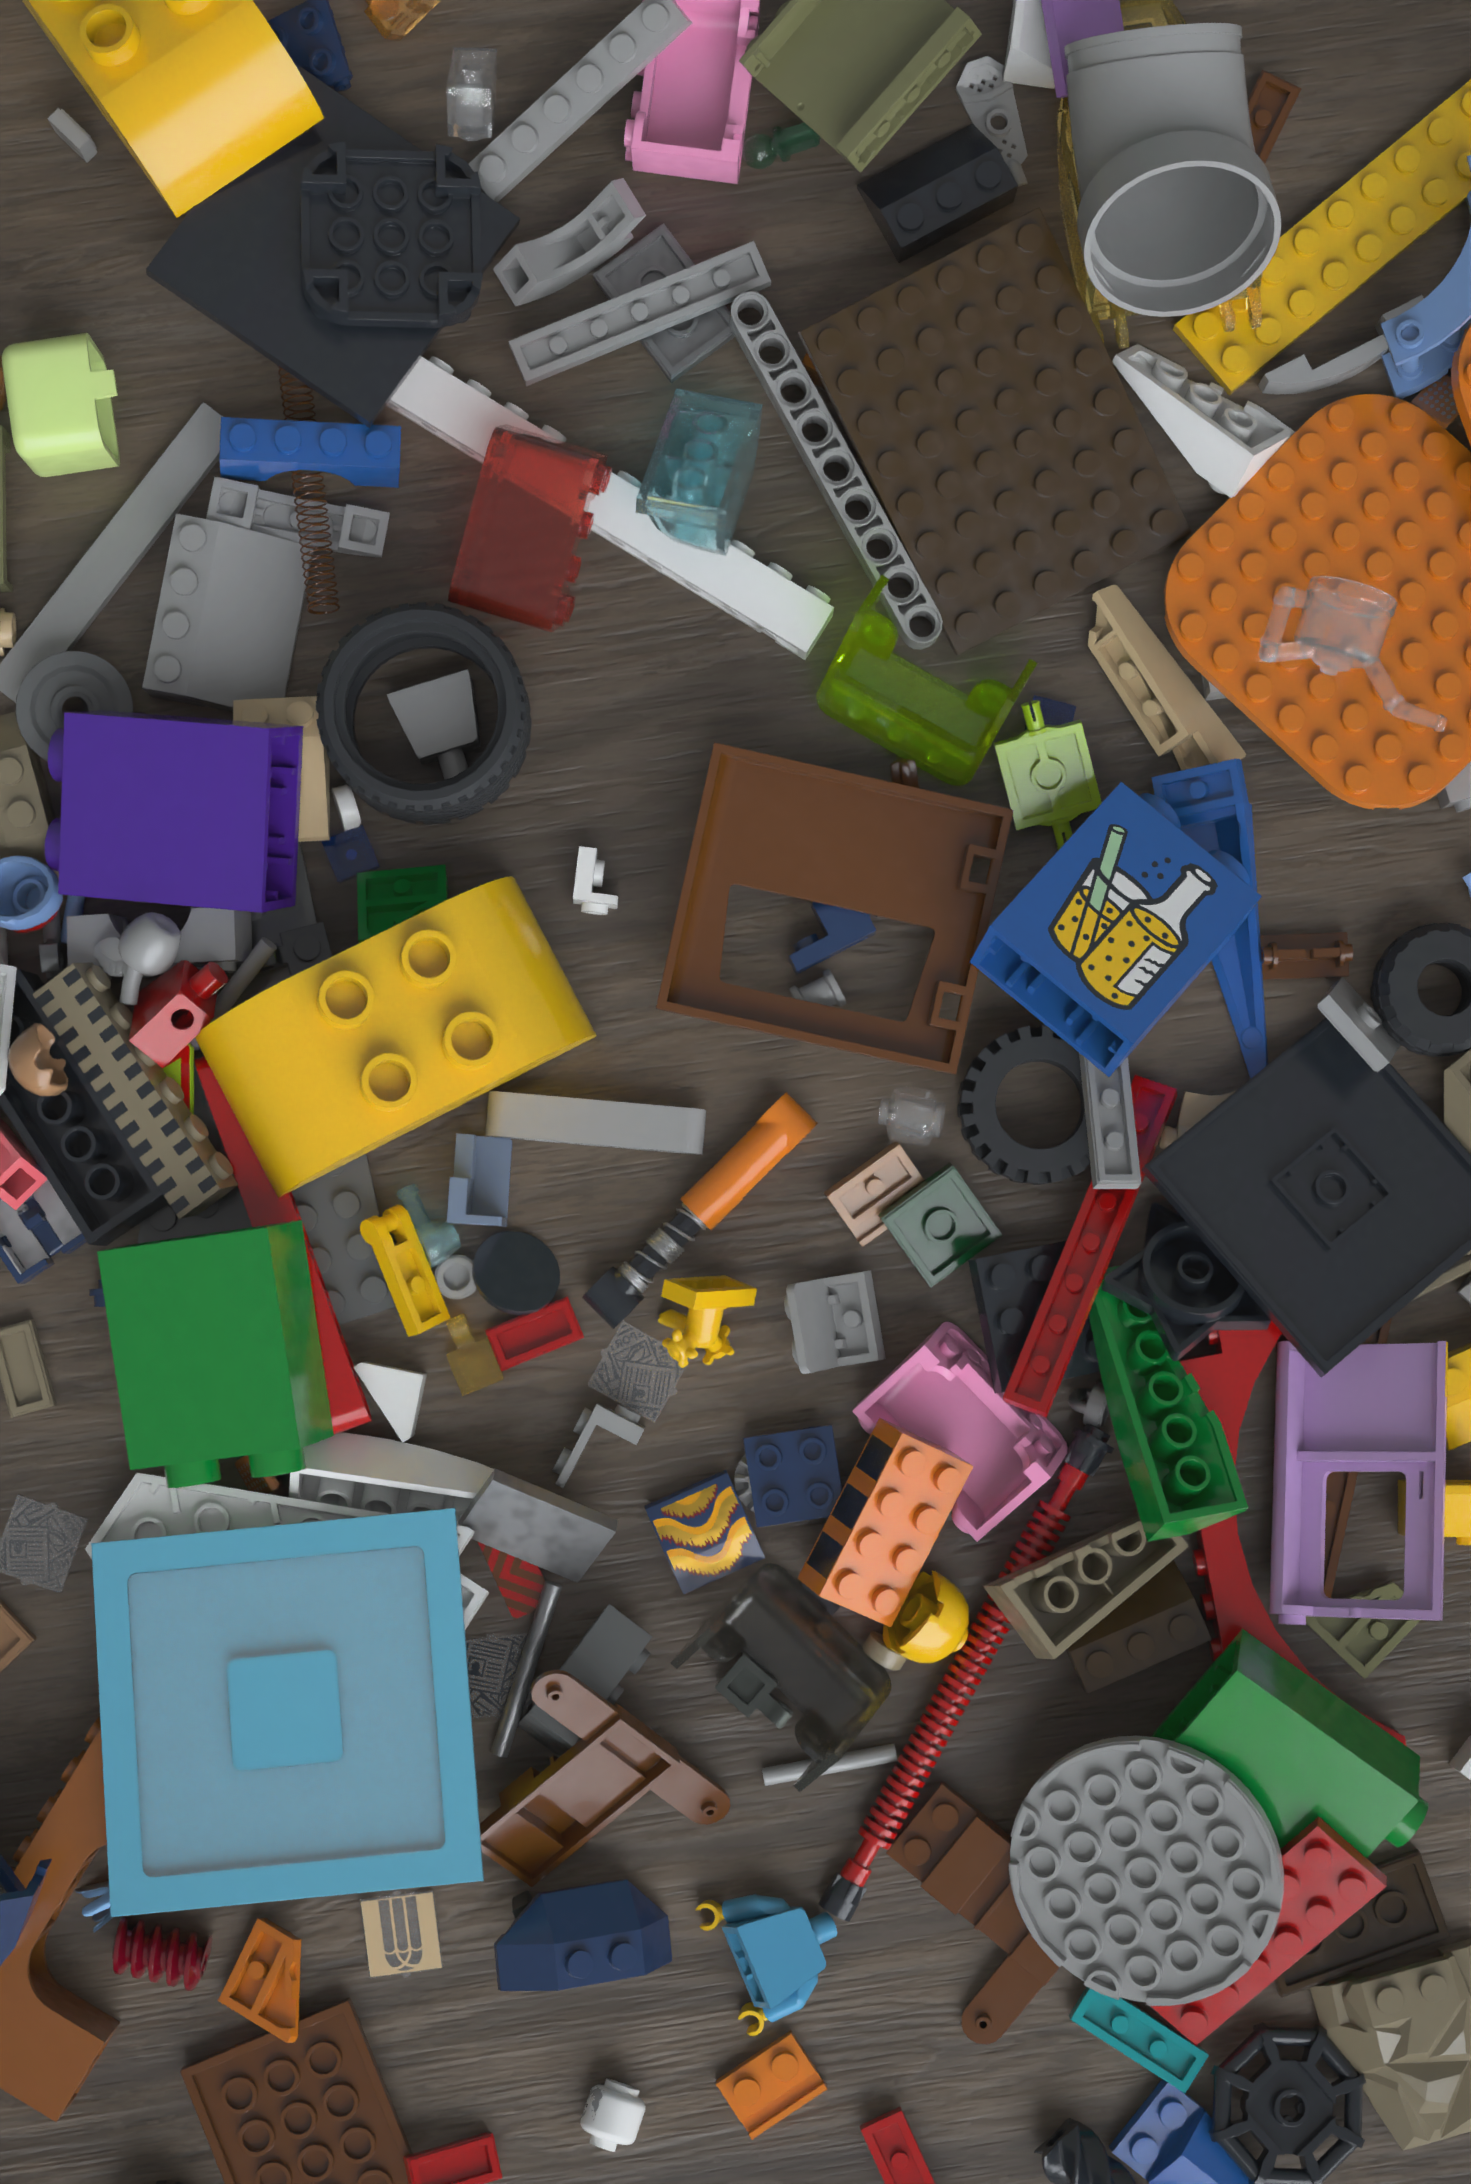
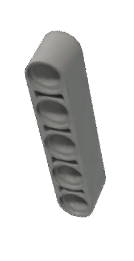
M489 1091L485 1136L703 1155L707 1110Z

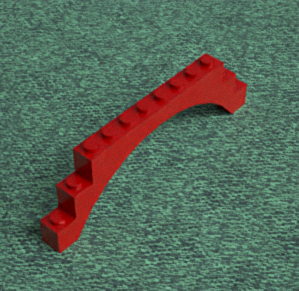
M1272 1320L1266 1330H1213L1206 1336L1208 1345H1215V1353L1179 1359L1187 1375L1192 1373L1200 1387L1198 1393L1209 1412L1214 1410L1220 1420L1235 1466L1239 1431L1254 1383L1282 1334ZM1237 1515L1196 1531L1199 1549L1192 1550V1558L1197 1577L1204 1576L1207 1593L1200 1595V1601L1205 1621L1212 1620L1215 1638L1208 1641L1212 1662L1214 1663L1238 1633L1244 1629L1329 1690L1309 1673L1276 1631L1252 1584L1238 1536ZM1357 1710L1407 1746L1404 1735Z

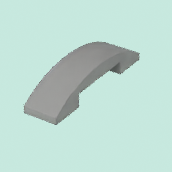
M1420 295L1383 314L1375 325V329L1379 334L1378 337L1313 370L1303 354L1264 374L1258 384L1260 391L1265 394L1276 395L1305 393L1335 385L1362 372L1381 359L1382 355L1389 352L1381 329V323L1411 309L1424 299L1423 296Z
M214 476L206 519L220 521L297 543L301 539L298 536L300 529H298L297 524L299 521L296 519L298 513L295 511L297 505L294 503L296 497L260 490L258 485ZM298 498L296 500V503L300 504L308 500H302ZM314 501V502H308V503H305V504H302V505H303V506H318V505H322V504H324V503H323V502ZM328 503L323 506V508L328 509V512L323 516H327L329 520L321 524H328L330 526L328 530L323 532L331 534V537L324 540L332 542V545L326 548H330L333 552L382 558L390 518L389 512L346 504V507ZM298 507L297 511L301 512L309 508ZM310 510L303 514H320L326 510ZM299 515L298 519L302 520L311 516ZM311 518L304 522H321L327 518ZM300 523L299 527L304 528L312 524ZM313 526L305 530H322L328 528V526ZM301 531L300 535L303 537L314 532ZM315 534L306 538H323L329 536V534ZM301 540L302 544L312 542L311 540ZM317 542V543L309 544L308 546L318 547V546H325V545H328V544H330V543H329V542Z

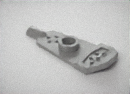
M989 56L967 62L955 90L971 122L998 149L1002 150L1000 154L1017 182L1018 187L1028 184L1021 166L1028 154L1014 96L1013 83L1008 81L1002 82L1005 66ZM995 116H1002L1006 120L1007 126L1002 130H996L991 126L990 120Z

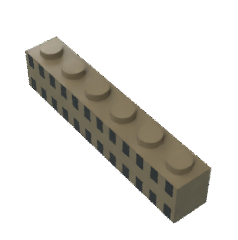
M93 962L72 963L32 995L177 1217L183 1219L197 1216L238 1186V1183L232 1176L233 1167L229 1160L222 1153L217 1152L207 1137L209 1132L204 1122L198 1116L192 1114L182 1100L184 1093L179 1084L171 1077H167L164 1070L128 1041L133 1014L127 1006L118 1002L109 988L111 982L107 974L99 966L94 965Z

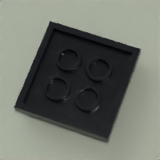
M1066 1241L968 1260L994 1393H1003L1007 1388ZM1090 1315L1086 1319L1063 1379L1100 1372Z

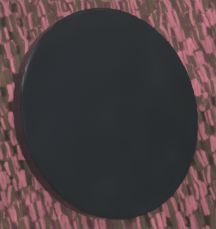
M505 1231L492 1235L480 1245L472 1262V1277L480 1295L496 1309L509 1314L526 1315L543 1309L553 1299L559 1287L560 1270L554 1254L542 1241L523 1232Z

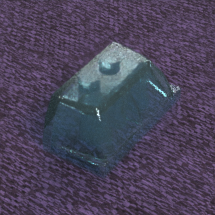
M676 388L636 498V513L648 515L653 525L674 542L726 556L754 472L763 404Z

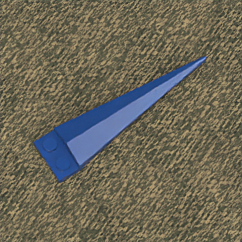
M1231 759L1152 777L1154 794L1167 802L1176 812L1181 824L1180 830L1207 852L1220 850L1237 859L1250 877V887L1257 892L1252 804H1249L1241 759ZM1258 903L1237 932L1211 960L1250 1079L1268 1065Z
M1163 2079L1109 2145V2149L1114 2155L1145 2178L1149 2184H1249V2178L1218 2142L1211 2141L1209 2130L1212 2129V2117L1187 2093H1183Z

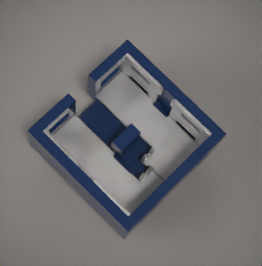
M48 1180L17 1210H14L0 1198V1257L18 1284H26L53 1266L55 1263L51 1257L62 1251L63 1254H71L87 1243Z

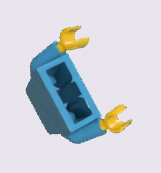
M756 1894L724 1900L722 1906L714 1900H706L698 1905L695 1909L696 1911L708 1908L715 1915L714 1922L702 1923L699 1926L705 1931L712 1930L723 1919L728 1923L721 1926L752 2000V2002L742 2006L738 2020L743 2019L747 2015H753L759 2020L758 2023L752 2024L747 2028L746 2033L748 2035L756 2036L761 2033L766 2020L775 2022L804 2007L818 1983V1974L826 1967V1960L819 1945L837 1936L836 1925L827 1912L808 1919L802 1907L789 1906L782 1898Z

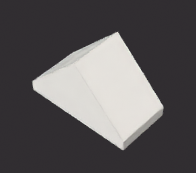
M367 1361L354 1366L353 1368L402 1443L415 1435L427 1374Z

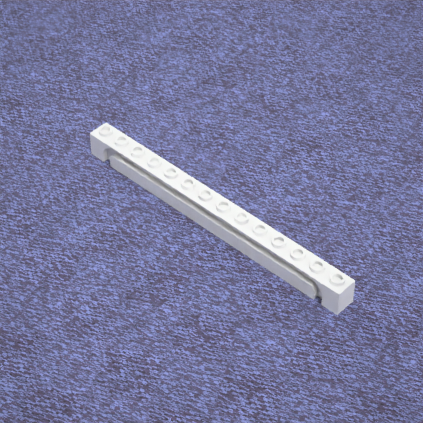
M431 356L429 361L421 357L386 406L759 633L763 632L773 638L777 644L804 660L810 654L833 616L834 607L828 604L831 599L819 589L808 585L805 590L790 581L793 577L792 574L783 567L770 562L768 567L753 558L755 552L745 544L734 539L729 544L715 535L717 529L707 521L697 516L691 521L677 512L680 507L671 499L659 493L654 498L640 490L642 484L630 474L619 471L616 475L602 467L604 464L603 459L592 451L581 448L580 452L566 445L565 441L567 439L559 431L548 425H544L542 429L527 421L529 415L521 408L510 402H506L504 406L489 398L492 393L486 387L472 379L464 383L452 375L454 370L448 364L434 356Z

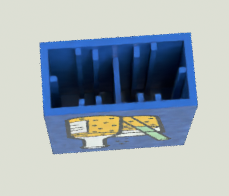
M1122 782L994 920L970 960L971 964L1108 1077L1116 1071L1232 938L1262 897L1250 887V877L1237 859L1220 850L1207 852L1180 830L1179 817L1167 802L1149 793H1142L1138 796Z

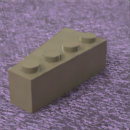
M1137 1514L983 1587L1036 1659L1054 1660L1189 1546L1182 1536L1147 1542L1140 1516Z

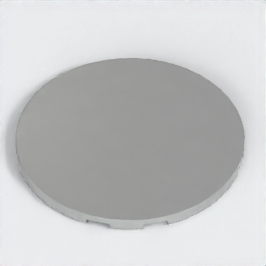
M1118 1736L1095 1741L1071 1751L1048 1768L1031 1788L1015 1818L1011 1832L1009 1875L1018 1910L1032 1937L1057 1966L1061 1967L1062 1965L1070 1973L1084 1981L1083 1985L1117 2000L1121 1997L1133 2001L1146 2002L1148 2006L1186 2004L1207 1998L1236 1982L1251 1968L1252 1964L1268 1945L1278 1922L1284 1895V1868L1278 1840L1270 1820L1251 1791L1233 1773L1208 1755L1189 1746L1157 1737Z

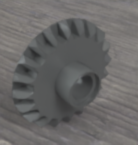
M65 651L50 655L34 665L22 680L16 696L15 713L20 734L29 747L46 761H48V748L53 733L58 728H64L62 705L66 699L74 696L79 698L84 705V711L105 710L133 713L132 696L126 681L117 669L106 660L86 652Z

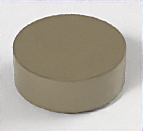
M871 1631L862 1645L863 1651L872 1660L890 1670H900L907 1660L888 1649L883 1641V1635Z

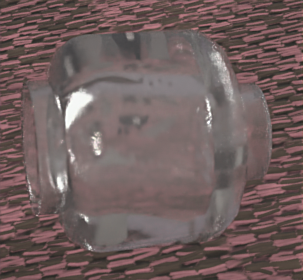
M900 1085L893 1090L890 1099L882 1098L878 1124L886 1125L887 1137L893 1142L928 1146L934 1137H941L946 1104L939 1102L938 1094L931 1089Z

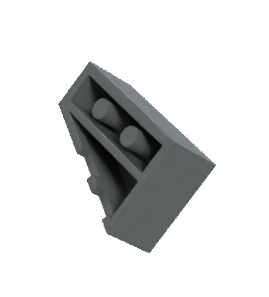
M609 1604L600 1613L559 1670L572 1674L614 1705L624 1691V1688L619 1685L621 1679L628 1670L635 1675L651 1654V1652L645 1649V1646L652 1636ZM535 1703L518 1723L521 1729L558 1757L562 1756L575 1743L581 1740L580 1737L539 1708Z

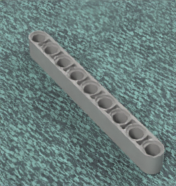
M747 291L741 293L734 299L731 305L730 326L735 338L901 639L907 646L913 649L922 650L930 647L935 643L942 630L943 621L940 612L769 302L758 292ZM744 308H754L759 311L762 319L755 325H746L741 322L738 313ZM774 346L782 352L783 359L779 363L768 364L760 358L759 352L764 347ZM796 385L803 390L805 397L800 402L789 403L784 400L780 391L785 386ZM811 423L818 424L825 430L826 437L822 441L811 442L803 436V427ZM838 462L846 468L848 474L843 480L832 481L824 474L823 468L828 463ZM854 500L860 501L867 506L869 515L865 519L854 520L846 514L845 505ZM874 539L883 540L889 546L890 555L884 559H875L867 552L866 544ZM894 578L905 579L910 584L911 594L905 598L893 596L889 592L888 582ZM917 616L927 618L932 624V634L927 637L914 635L910 630L909 621Z

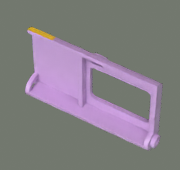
M1290 1341L1277 1343L1269 1614L1279 1615L1278 1624L1306 1625V1616L1443 1620L1447 1341H1437V1343L1360 1344L1323 1377L1316 1373ZM1331 1472H1402L1406 1476L1404 1593L1399 1600L1333 1599L1325 1595L1326 1481Z

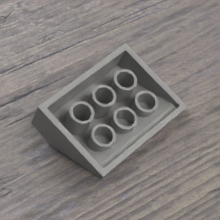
M176 514L142 688L151 697L232 712L233 700L285 698L305 598V589L307 587L304 584L306 578L303 576L305 570L302 568L304 562L301 560L303 554L300 552L302 546L297 542L220 521ZM306 547L302 548V551L304 553L313 550L311 548ZM305 555L303 559L307 561L312 559V557ZM306 563L304 568H310L311 564ZM308 571L305 573L306 577H309Z

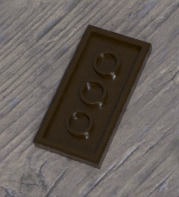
M1418 1849L1373 1864L1387 1876V1886L1274 1980L1281 1998L1450 1938L1443 1914Z

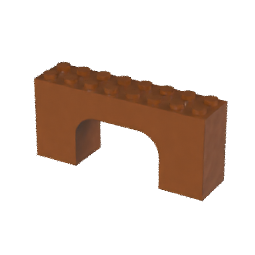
M100 1717L93 1723L84 1741L90 1744L87 1751L83 1750L78 1757L75 1756L71 1760L60 1779L66 1783V1786L63 1790L59 1789L54 1797L50 1796L38 1814L36 1820L43 1823L40 1829L36 1828L31 1836L27 1835L12 1858L19 1864L16 1869L14 1867L11 1869L25 1888H27L32 1880L40 1860H52L34 1910L15 1948L0 1966V2088L55 2122L59 2120L74 2101L120 2024L118 2020L61 1986L48 1968L45 1952L47 1937L52 1926L99 1848L107 1845Z

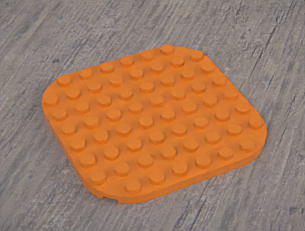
M1380 394L1354 395L1326 405L1310 417L1266 461L1237 495L1229 498L1181 547L1165 581V622L1169 634L1182 656L1325 789L1341 800L1362 808L1372 810L1375 808H1399L1400 810L1421 804L1440 793L1471 762V452L1446 429H1443L1424 410L1405 400Z

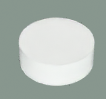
M345 784L332 788L335 805L344 831L360 827L361 819L351 787Z

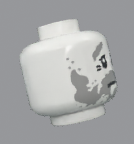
M607 2078L604 2085L598 2084L591 2088L580 2121L584 2131L592 2134L589 2141L590 2144L615 2152L617 2144L630 2145L634 2143L646 2107L644 2101L638 2097L640 2090Z

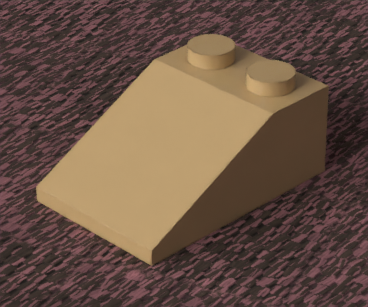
M317 696L233 700V720L303 726L298 842L330 840V759L326 748L322 744L316 719H318L319 715L316 711Z

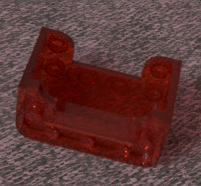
M507 424L495 427L482 465L453 573L448 601L551 633L560 626L563 627L565 622L569 623L576 597L569 595L570 586L568 582L576 583L582 564V557L576 556L580 538L587 540L593 525L595 514L588 512L590 502L594 500L596 495L600 496L601 493H605L609 484L612 467L606 466L608 455Z

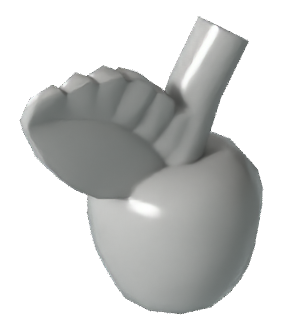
M149 912L134 919L125 928L121 937H107L94 946V956L98 960L99 966L103 968L104 973H108V975L113 977H123L120 1003L137 1005L143 974L148 976L158 975L166 972L171 967L179 949L181 933L177 925L170 918L159 913Z

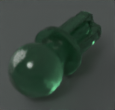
M804 122L786 129L777 126L773 128V138L761 133L750 136L743 145L742 155L748 166L762 170L771 166L777 155H779L783 162H787L790 160L791 155L818 146L821 137Z

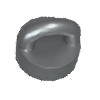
M1097 1381L1093 1389H1076L1069 1395V1405L1075 1411L1084 1414L1083 1423L1085 1425L1089 1424L1097 1429L1103 1427L1109 1415L1103 1383ZM1081 1399H1086V1400H1088V1402L1085 1403V1402H1082V1401H1080V1400H1081Z

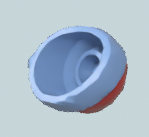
M10 856L0 859V927L17 933H28L40 930L53 921L61 907L63 895L58 894L59 879L49 866L27 856Z

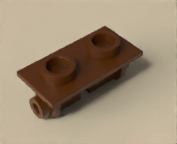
M1347 932L1260 935L1263 980L1349 977V962L1353 961V946L1348 944Z

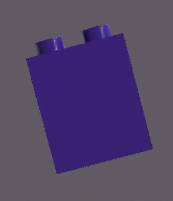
M105 710L64 712V728L55 730L48 748V767L51 777L57 782H62L61 818H55L50 823L45 838L47 865L53 871L59 872L58 894L259 913L295 906L303 726Z

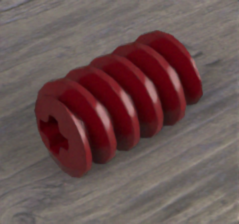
M122 1916L113 1943V1970L115 1974L122 1975L130 1965L132 1978L140 1979L148 1968L149 1980L154 1983H158L166 1972L168 1986L175 1987L183 1977L185 1990L193 1991L205 1973L212 1948V1935L208 1937L201 1947L198 1946L197 1932L195 1931L191 1932L184 1943L180 1942V1928L174 1927L169 1937L163 1938L162 1924L157 1923L149 1935L145 1934V1920L139 1919L133 1930H128L127 1916Z

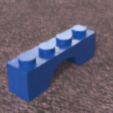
M221 417L219 455L221 478L266 481L270 477L282 472L311 470L341 476L349 480L354 486L399 488L401 426L371 425L369 428L364 424Z

